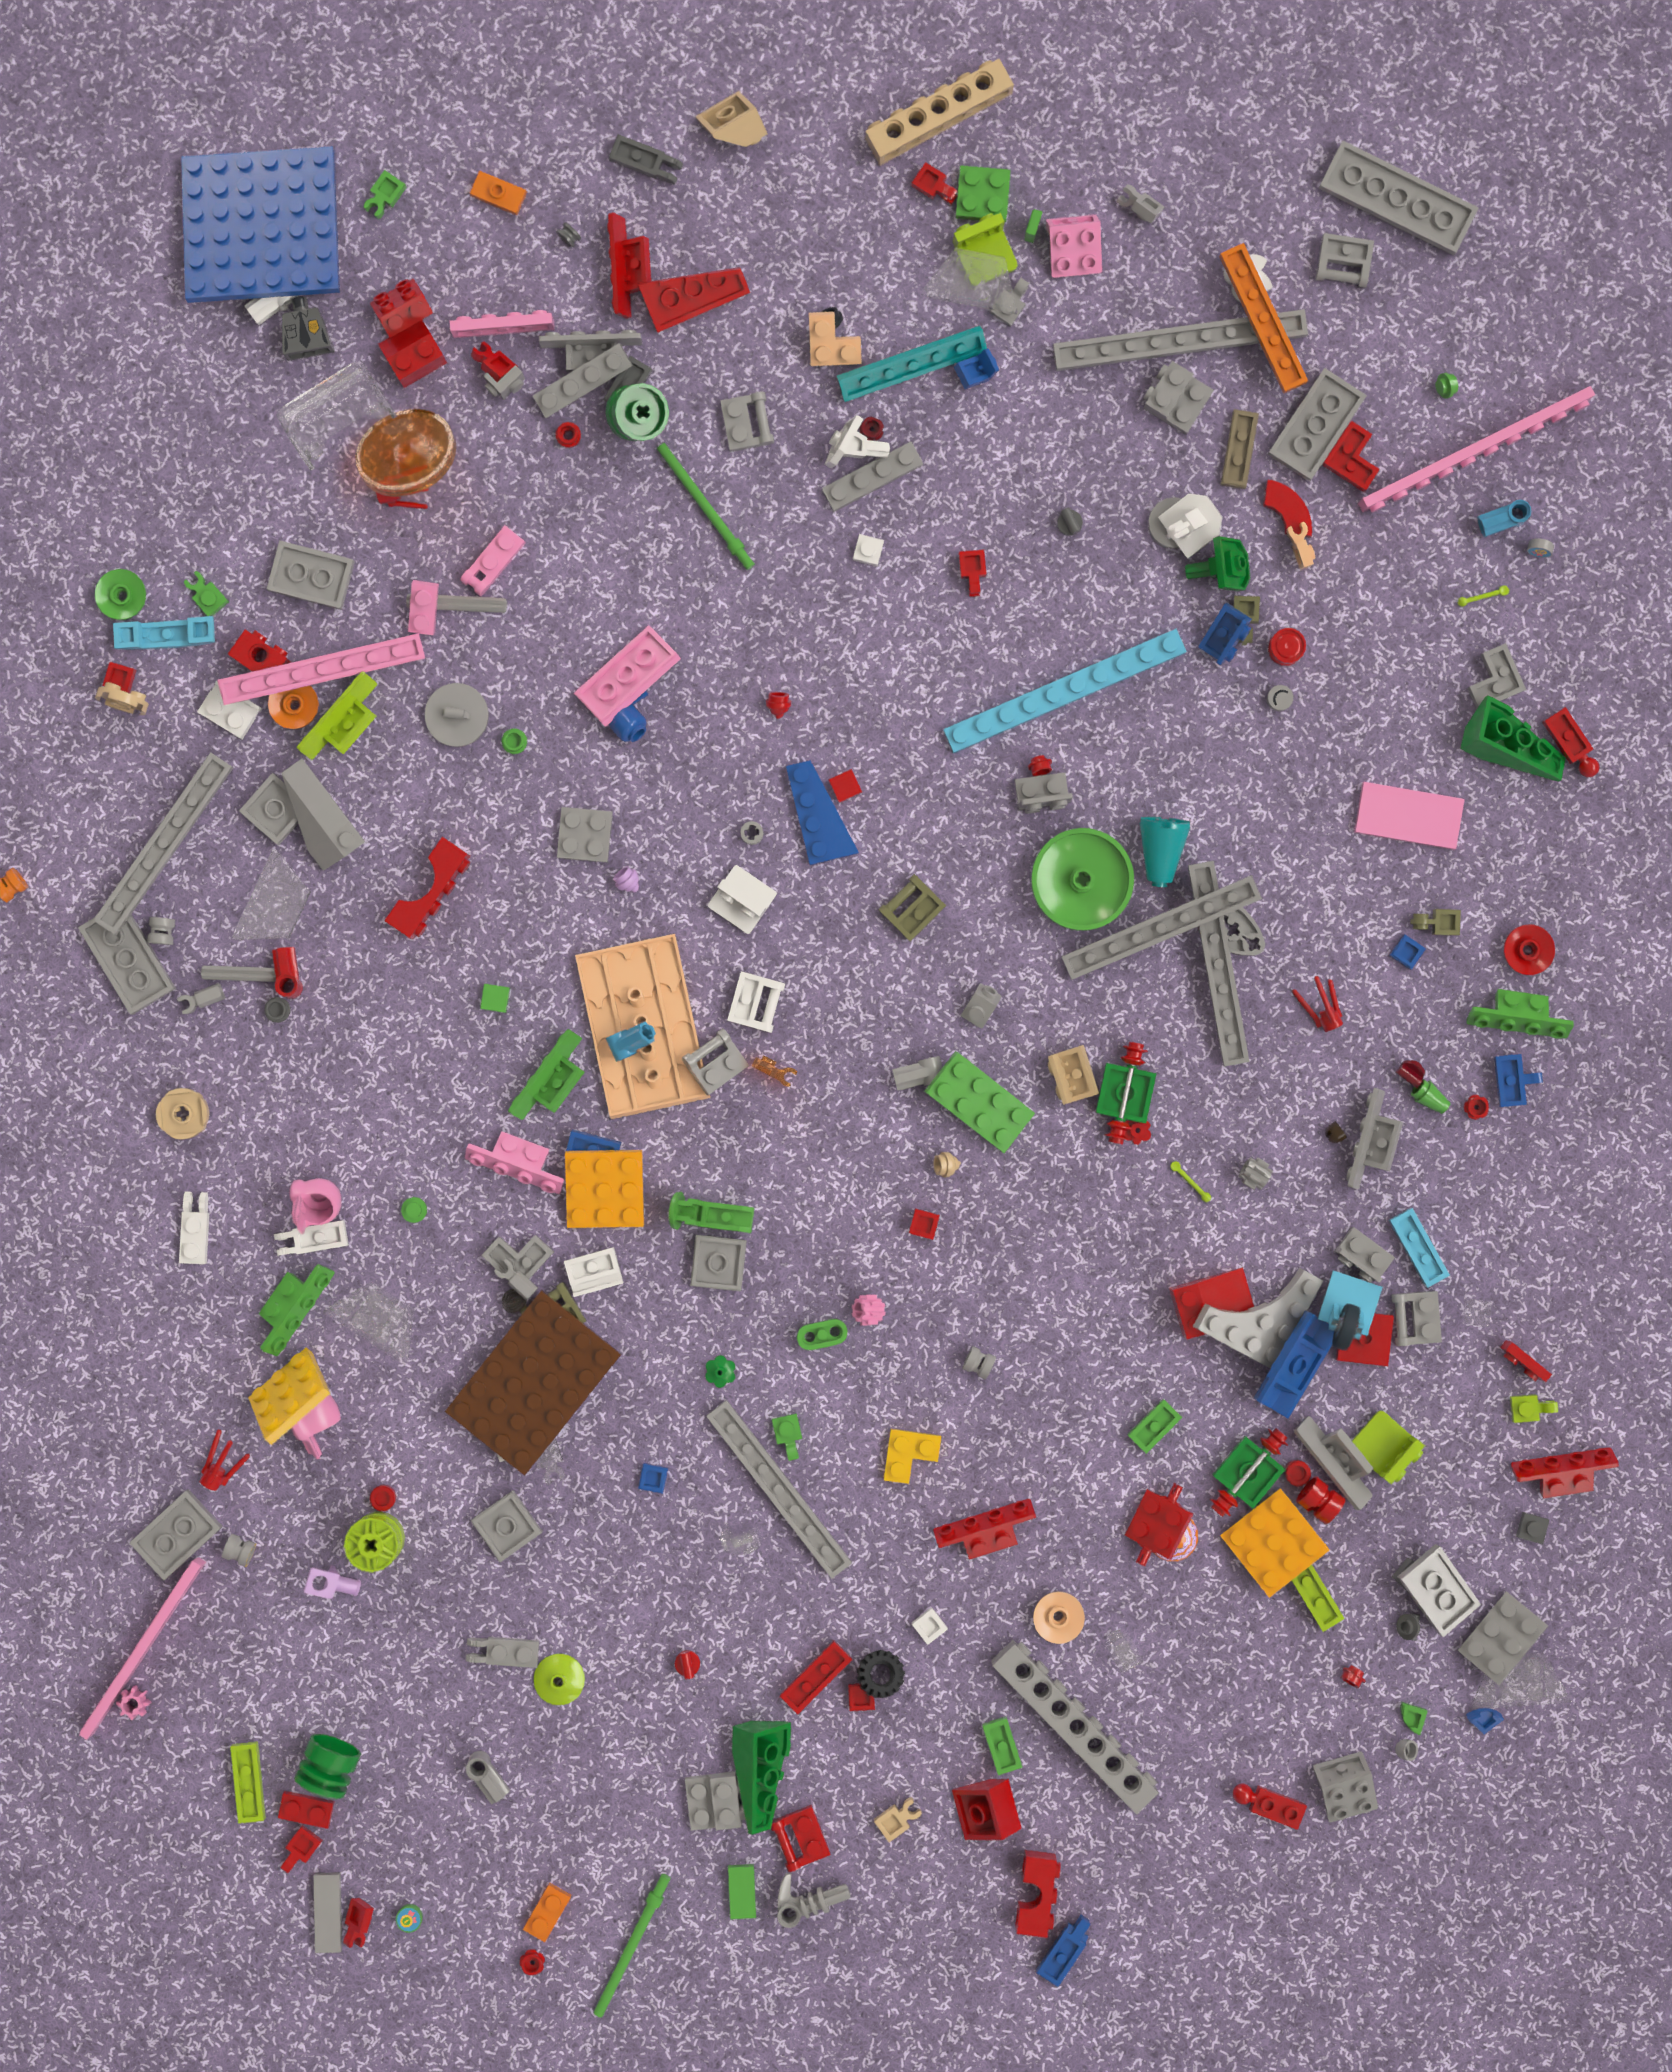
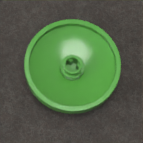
M1090 828L1071 829L1050 839L1038 853L1031 873L1032 892L1041 911L1057 925L1076 931L1093 930L1112 922L1126 908L1133 892L1134 871L1127 852L1113 837Z

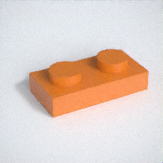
M549 1882L523 1930L546 1942L572 1895Z

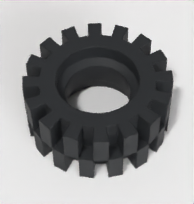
M884 1650L874 1651L864 1656L856 1672L858 1673L857 1682L860 1683V1688L867 1695L873 1696V1698L890 1697L895 1692H898L900 1686L904 1683L903 1676H905V1671H903L904 1665L898 1660L899 1657L893 1655L890 1651ZM877 1664H884L890 1670V1679L883 1685L875 1683L871 1677V1671Z

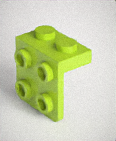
M993 213L987 214L979 220L980 222L973 225L969 223L957 228L954 233L953 245L973 287L983 285L1017 269L1018 263L1003 231L1005 221L1001 213L993 215Z
M1382 1410L1377 1411L1352 1440L1373 1467V1470L1391 1485L1394 1481L1397 1483L1404 1477L1406 1467L1411 1462L1415 1463L1422 1456V1449L1425 1447L1422 1442L1410 1435Z

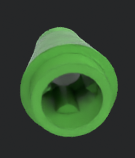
M1422 1079L1421 1085L1418 1088L1414 1087L1412 1089L1411 1096L1414 1097L1415 1102L1440 1114L1446 1112L1450 1106V1101L1431 1081Z

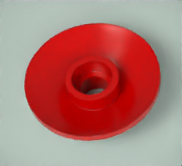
M1526 924L1515 928L1507 936L1504 943L1506 962L1514 971L1523 975H1536L1545 971L1551 965L1555 956V944L1552 936L1544 928L1537 925ZM1524 946H1529L1531 948V953L1529 955L1524 954Z

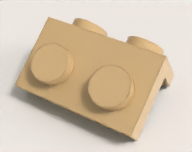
M1084 1045L1048 1056V1069L1055 1078L1057 1084L1056 1094L1062 1100L1063 1105L1099 1094Z

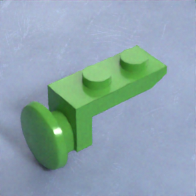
M676 1192L669 1206V1224L671 1228L676 1230L680 1228L682 1222H685V1224L695 1227L751 1233L755 1208L689 1198L688 1201H685L683 1192Z

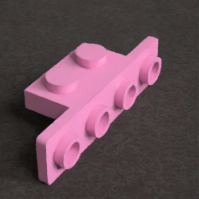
M501 1132L493 1152L472 1144H468L466 1148L465 1159L469 1160L473 1165L490 1168L499 1175L514 1177L523 1184L538 1186L547 1193L560 1194L562 1191L563 1178L541 1171L549 1154L548 1148L505 1132Z

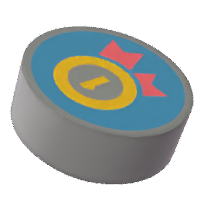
M1538 538L1530 540L1527 547V553L1541 558L1551 557L1554 550L1552 542Z

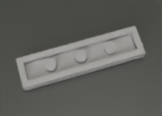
M618 343L534 394L533 398L545 418L633 365L621 344Z
M911 441L890 452L887 458L880 457L823 487L822 492L833 512H836L923 466V462Z

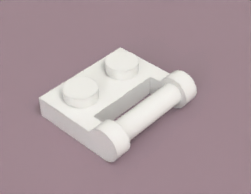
M741 971L727 1021L772 1033L774 1025L771 1024L780 992L784 991L785 983ZM766 986L770 987L771 990L762 1022L754 1019L763 987Z

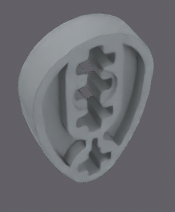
M1243 907L1224 915L1227 918L1226 923L1231 926L1234 923L1237 925L1236 930L1238 934L1227 935L1231 954L1256 956L1264 950L1265 941L1261 930ZM1256 938L1259 949H1252L1250 951L1248 949L1249 944L1245 939L1253 940Z

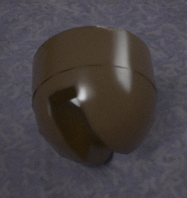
M1336 1121L1326 1128L1325 1136L1329 1138L1328 1141L1331 1143H1339L1347 1138V1135Z

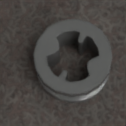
M566 222L563 223L562 230L558 229L556 231L558 236L571 248L575 246L574 242L576 240H581V236Z

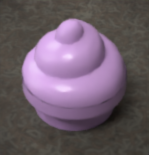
M626 866L616 873L613 880L616 882L615 886L619 890L627 892L638 891L639 877L635 869Z

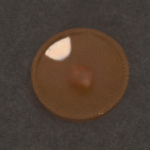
M423 409L398 411L380 419L366 431L357 446L355 455L356 467L364 483L379 494L393 497L413 495L433 486L448 472L456 455V439L447 421L434 412Z

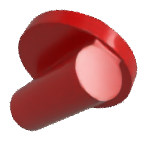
M690 1650L680 1652L675 1659L676 1671L684 1676V1679L695 1677L694 1675L700 1668L699 1656Z

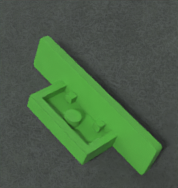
M1498 989L1495 994V1009L1472 1007L1467 1017L1468 1025H1475L1480 1028H1496L1503 1031L1523 1032L1529 1035L1551 1036L1556 1039L1567 1038L1574 1027V1021L1549 1017V996Z
M567 1029L558 1038L554 1048L544 1057L538 1070L528 1079L527 1085L513 1100L511 1107L508 1109L509 1113L523 1120L537 1101L553 1113L558 1110L584 1074L582 1069L568 1059L582 1040V1037Z
M317 1264L305 1282H302L290 1272L285 1274L259 1312V1315L274 1327L260 1347L263 1352L278 1356L284 1350L287 1342L300 1327L301 1322L315 1305L324 1288L328 1286L335 1274L332 1269Z

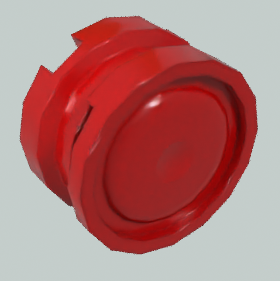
M1294 628L1279 630L1270 639L1268 644L1270 658L1281 666L1295 664L1306 651L1304 636Z

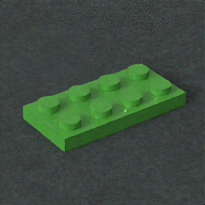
M957 1051L953 1053L924 1091L1003 1153L1007 1151L1035 1114V1112Z

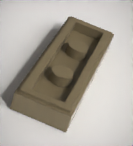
M1233 410L1221 486L1246 489L1259 413Z

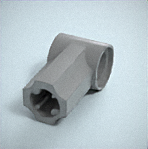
M940 1056L892 1069L897 1091L922 1084L924 1086L930 1085L943 1068Z
M476 1751L472 1753L466 1766V1773L470 1779L476 1782L491 1805L497 1803L510 1792V1788L492 1765L490 1756L486 1752ZM480 1761L485 1765V1768L483 1770H476L473 1768L472 1763Z

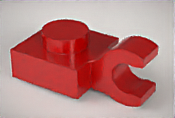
M925 162L912 181V187L932 200L938 194L951 205L957 198V190L944 183L947 175Z
M984 549L959 551L961 579L968 578L970 597L980 596L979 577H986Z
M302 1825L285 1847L291 1853L280 1868L289 1873L299 1859L306 1864L323 1840Z
M351 1898L344 1922L349 1927L344 1936L343 1943L349 1948H352L353 1942L359 1947H363L366 1940L363 1933L368 1932L374 1908L361 1898Z

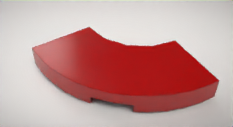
M1268 479L1266 481L1263 506L1273 509L1280 515L1285 525V535H1287V528L1291 526L1295 534H1300L1301 528L1299 524L1305 522L1308 528L1305 537L1311 538L1312 521L1304 501L1288 486Z

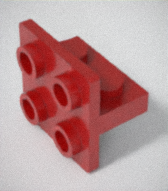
M414 278L400 281L395 286V289L388 293L382 292L376 295L373 299L374 301L370 303L389 338L433 314L430 305Z

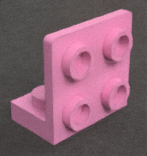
M1097 215L1046 219V229L1050 236L1051 275L1053 278L1102 272L1101 224Z

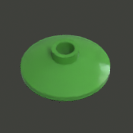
M126 569L111 570L98 581L95 588V601L98 608L106 616L116 620H126L137 615L143 608L146 601V588L143 581L135 573ZM121 592L127 593V598L125 600L119 599V594Z

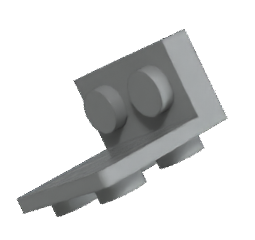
M1065 772L1014 780L1018 810H1025V814L1040 812L1042 807L1050 806V810L1064 809L1073 799L1072 793H1068Z
M1362 1751L1313 1765L1315 1776L1322 1790L1329 1822L1343 1820L1378 1808L1372 1773Z

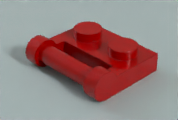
M812 1805L772 1821L771 1830L776 1833L787 1861L785 1866L788 1872H793L804 1865L831 1855ZM789 1824L793 1828L803 1854L797 1858L784 1828Z

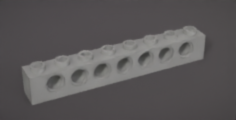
M1012 1640L991 1660L992 1666L1137 1815L1159 1793L1155 1786L1157 1781L1149 1772L1146 1771L1143 1774L1137 1768L1139 1765L1138 1761L1130 1753L1125 1755L1119 1749L1122 1745L1112 1734L1107 1737L1101 1731L1103 1725L1094 1716L1089 1718L1083 1712L1086 1708L1076 1697L1072 1700L1065 1693L1067 1688L1060 1680L1056 1679L1053 1681L1047 1675L1050 1672L1040 1660L1035 1662L1029 1656L1032 1652L1023 1642L1017 1644ZM1019 1664H1027L1029 1671L1026 1674L1020 1675L1016 1672V1667ZM1039 1682L1047 1684V1689L1043 1693H1037L1033 1690L1034 1686ZM1063 1701L1065 1707L1057 1712L1051 1709L1053 1703ZM1075 1719L1083 1721L1082 1727L1078 1730L1070 1728V1723ZM1098 1738L1101 1740V1743L1097 1748L1088 1747L1090 1739ZM1109 1757H1117L1119 1761L1116 1766L1109 1767L1106 1765V1760ZM1129 1775L1137 1777L1133 1785L1124 1784V1779Z

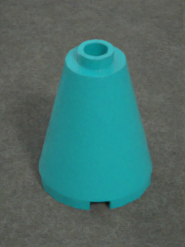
M1141 817L1140 831L1146 877L1148 881H1152V886L1167 887V883L1173 882L1191 828L1190 821L1176 818Z

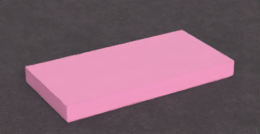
M648 625L575 691L574 694L606 727L620 710L633 703L681 658Z
M1363 782L1354 833L1455 850L1464 799Z

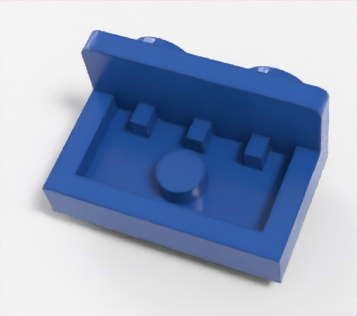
M1225 603L1198 647L1217 659L1216 663L1221 666L1226 661L1230 663L1238 651L1235 648L1238 641H1244L1251 631L1248 625L1252 619L1230 604Z

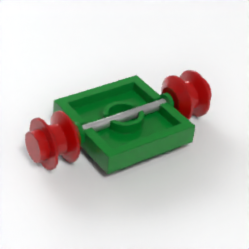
M1129 1042L1128 1046H1123L1127 1050V1054L1122 1056L1121 1059L1124 1063L1130 1065L1124 1067L1110 1063L1105 1064L1095 1113L1113 1116L1115 1120H1118H1112L1107 1123L1111 1130L1110 1133L1104 1134V1136H1109L1108 1142L1122 1145L1124 1140L1129 1141L1125 1136L1126 1131L1132 1130L1128 1123H1124L1126 1119L1141 1123L1147 1122L1157 1074L1137 1069L1136 1066L1146 1063L1141 1057L1142 1053H1146L1148 1050L1143 1049L1144 1044Z
M1277 1428L1273 1432L1268 1429L1270 1435L1267 1439L1260 1438L1265 1448H1259L1244 1435L1212 1474L1228 1488L1227 1491L1229 1492L1218 1490L1219 1498L1217 1500L1210 1499L1214 1503L1211 1508L1222 1517L1225 1514L1231 1516L1229 1512L1231 1506L1238 1507L1237 1500L1234 1498L1236 1496L1254 1509L1286 1470L1270 1457L1271 1453L1281 1455L1279 1450L1281 1445L1288 1446L1285 1442L1288 1437Z

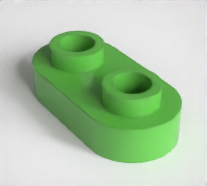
M829 1319L806 1324L799 1329L797 1341L805 1350L838 1345L844 1342L847 1337V1326L840 1319ZM832 1327L839 1328L840 1333L837 1336L830 1334ZM807 1332H812L815 1335L813 1341L805 1339Z

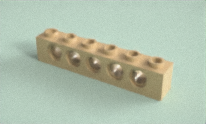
M997 59L993 62L988 60L979 66V70L971 74L966 72L959 76L955 83L949 86L944 84L938 87L931 96L927 98L922 96L916 99L912 106L903 110V108L894 111L890 118L881 122L878 120L869 125L868 130H866L865 140L879 165L881 166L1010 96L1013 93L1014 84L1001 60ZM978 83H986L989 88L981 90L976 85ZM960 94L964 95L967 99L963 102H958L954 97ZM938 106L942 107L944 112L936 114L932 109ZM916 118L921 120L922 124L913 126L910 120ZM894 130L899 132L900 136L891 138L887 133Z

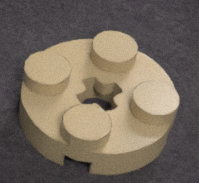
M109 682L105 683V687H98L95 696L96 700L100 701L102 697L106 699L105 705L131 714L136 709L141 710L140 715L146 714L149 705L145 701L146 695L136 691H131V693L121 691L120 686Z
M178 1088L169 1091L159 1102L156 1108V1120L159 1127L172 1138L190 1139L205 1130L209 1120V1107L200 1093L187 1088ZM182 1106L185 1107V1110L189 1111V1116H186L185 1121H182V1118L176 1115V1112H179Z

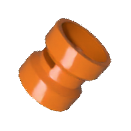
M13 867L6 871L4 877L0 878V898L6 903L12 900L17 892H23L28 889V885L22 875Z

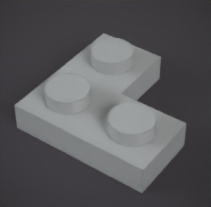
M1506 643L1480 655L1490 678L1467 688L1476 709L1487 695L1502 701L1526 690Z
M534 1235L518 1253L499 1236L481 1256L494 1268H498L503 1273H506L509 1269L507 1264L503 1262L507 1258L513 1262L515 1271L518 1272L520 1270L530 1279L554 1251L537 1235Z

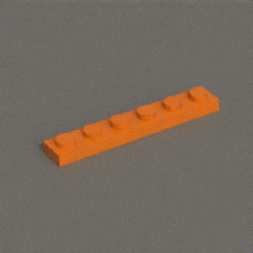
M1239 244L1220 253L1219 257L1283 394L1308 382L1306 374L1245 244Z

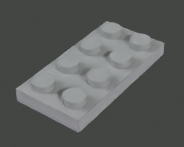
M1324 368L1268 455L1310 482L1367 395Z
M132 914L117 936L94 922V918L78 927L130 1015H134L176 989L152 947L147 943L146 937Z

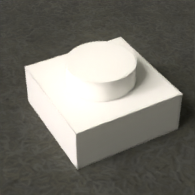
M859 534L853 560L878 566L884 540Z
M932 1607L912 1622L913 1627L927 1645L948 1630V1627Z

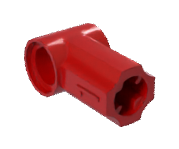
M282 947L272 950L276 976V992L287 999L299 997L303 991V985L299 979L295 947ZM292 980L294 982L293 990L285 993L283 989L284 984Z

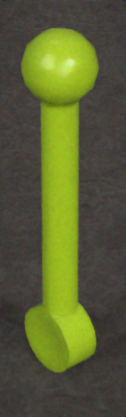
M1503 585L1498 590L1469 598L1460 597L1458 605L1465 607L1467 603L1492 596H1506L1509 593V588Z
M1179 1162L1171 1163V1170L1177 1171L1201 1195L1202 1201L1209 1202L1211 1200L1210 1193L1204 1192L1181 1169Z

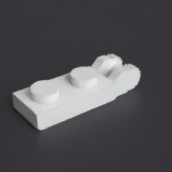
M185 1192L183 1196L184 1212H182L179 1263L207 1264L209 1230L208 1193L201 1192L199 1196V1212H192V1192Z
M345 1220L308 1226L304 1234H301L297 1228L289 1232L274 1234L275 1240H285L293 1237L295 1247H283L277 1250V1256L291 1253L302 1254L349 1245Z

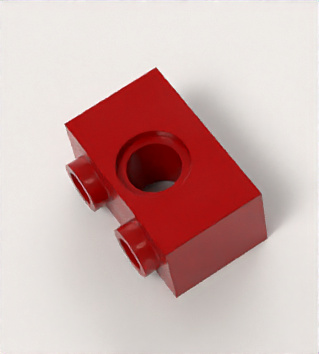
M245 629L228 652L229 656L252 672L292 663L286 658L288 653L276 644L273 648L265 643L267 638L256 630L251 634ZM265 650L267 652L266 659L262 662H257V653Z

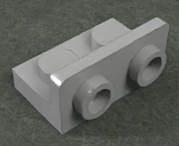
M1355 1227L1349 1230L1335 1249V1252L1340 1255L1338 1260L1349 1268L1352 1265L1360 1270L1358 1275L1369 1283L1373 1280L1380 1283L1382 1281L1381 1276L1395 1258Z

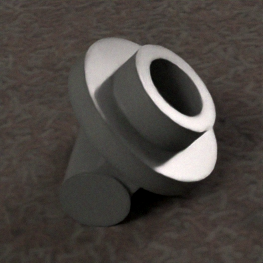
M1069 507L1065 508L1060 512L1057 526L1061 533L1072 536L1081 530L1083 520L1078 512L1071 510Z
M1410 1613L1399 1617L1397 1632L1401 1638L1417 1641V1636L1420 1632V1614Z

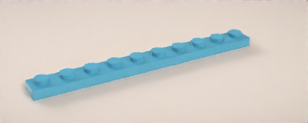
M1174 629L943 730L954 754L1183 655L1187 651L1177 629Z

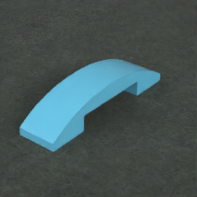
M213 616L140 623L138 621L113 623L115 649L180 648L215 642Z

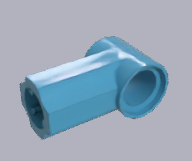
M1520 499L1504 507L1477 516L1478 526L1482 535L1485 538L1506 529L1521 526L1531 516V506L1525 500ZM1513 508L1522 510V519H1517L1512 515Z
M645 1021L628 1030L625 1029L606 1038V1041L615 1061L618 1062L636 1054L638 1049L654 1042L656 1033L653 1026Z

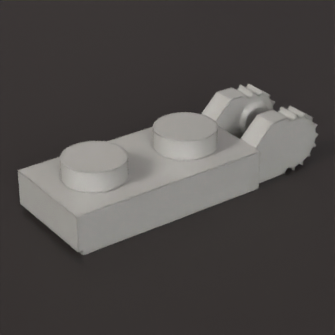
M488 1637V1639L468 1638V1646H487L486 1655L477 1653L467 1654L466 1661L472 1663L486 1662L488 1665L537 1668L540 1640Z

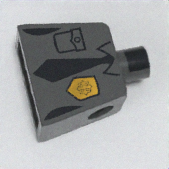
M307 297L293 298L292 305L294 311L282 314V352L287 361L335 353L333 343L319 309L315 307L309 308Z

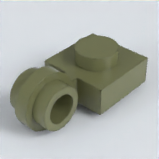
M1234 596V608L1252 619L1250 624H1259L1260 596ZM1251 628L1245 640H1239L1238 643H1242V646H1247V643H1253V628Z
M1433 909L1432 919H1429V914H1413L1410 924H1413V929L1428 930V925H1432V935L1458 936L1460 935L1461 910Z

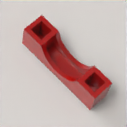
M442 837L428 856L435 873L434 883L430 891L424 897L415 901L398 900L384 921L410 939H414L416 936L420 937L427 928L425 922L429 916H435L441 908L440 900L444 894L448 896L456 886L454 880L459 873L464 874L471 863L468 859L471 856Z

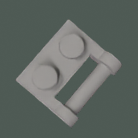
M1324 233L1315 280H1335L1358 284V287L1366 288L1374 240ZM1327 262L1361 267V271L1358 274L1326 269Z
M756 392L751 395L720 400L730 452L774 443L773 434H770L764 403L766 401L765 392ZM755 404L760 436L753 438L747 405Z
M723 1028L716 1032L717 1036L692 1054L687 1053L682 1057V1061L706 1095H710L749 1066L732 1042L730 1035ZM720 1045L725 1047L726 1051L701 1069L698 1067L697 1062Z
M1438 1291L1391 1294L1392 1302L1395 1303L1396 1346L1442 1342ZM1411 1301L1414 1336L1407 1335L1405 1302Z

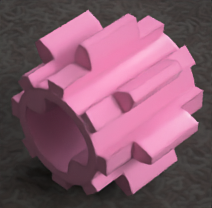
M860 1295L859 1299L854 1300L852 1316L855 1317V1321L860 1322L861 1326L878 1325V1321L883 1320L885 1304L881 1302L882 1299L877 1298V1295Z
M136 1685L131 1691L126 1689L122 1691V1698L116 1703V1705L121 1707L120 1715L126 1714L130 1717V1720L136 1718L138 1714L144 1716L147 1713L145 1710L146 1706L151 1704V1701L146 1699L145 1696L148 1691L141 1692ZM132 1698L138 1703V1706L135 1708L129 1703Z

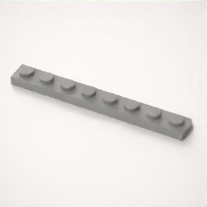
M210 752L93 920L94 922L117 936L233 770L231 765Z
M1214 861L1188 865L1193 899L1219 889ZM1223 915L1198 927L1223 1066L1225 1067L1250 1061Z
M1250 875L1063 955L1062 959L1071 980L1259 901L1262 897L1253 876Z
M725 1400L707 1414L706 1417L831 1579L852 1564L844 1550L728 1400Z

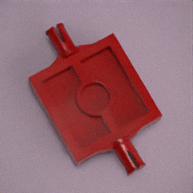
M1173 1483L1168 1496H1162L1147 1489L1125 1533V1536L1136 1541L1142 1547L1136 1560L1142 1566H1146L1151 1553H1157L1172 1560L1194 1514L1177 1502L1183 1487L1176 1483Z

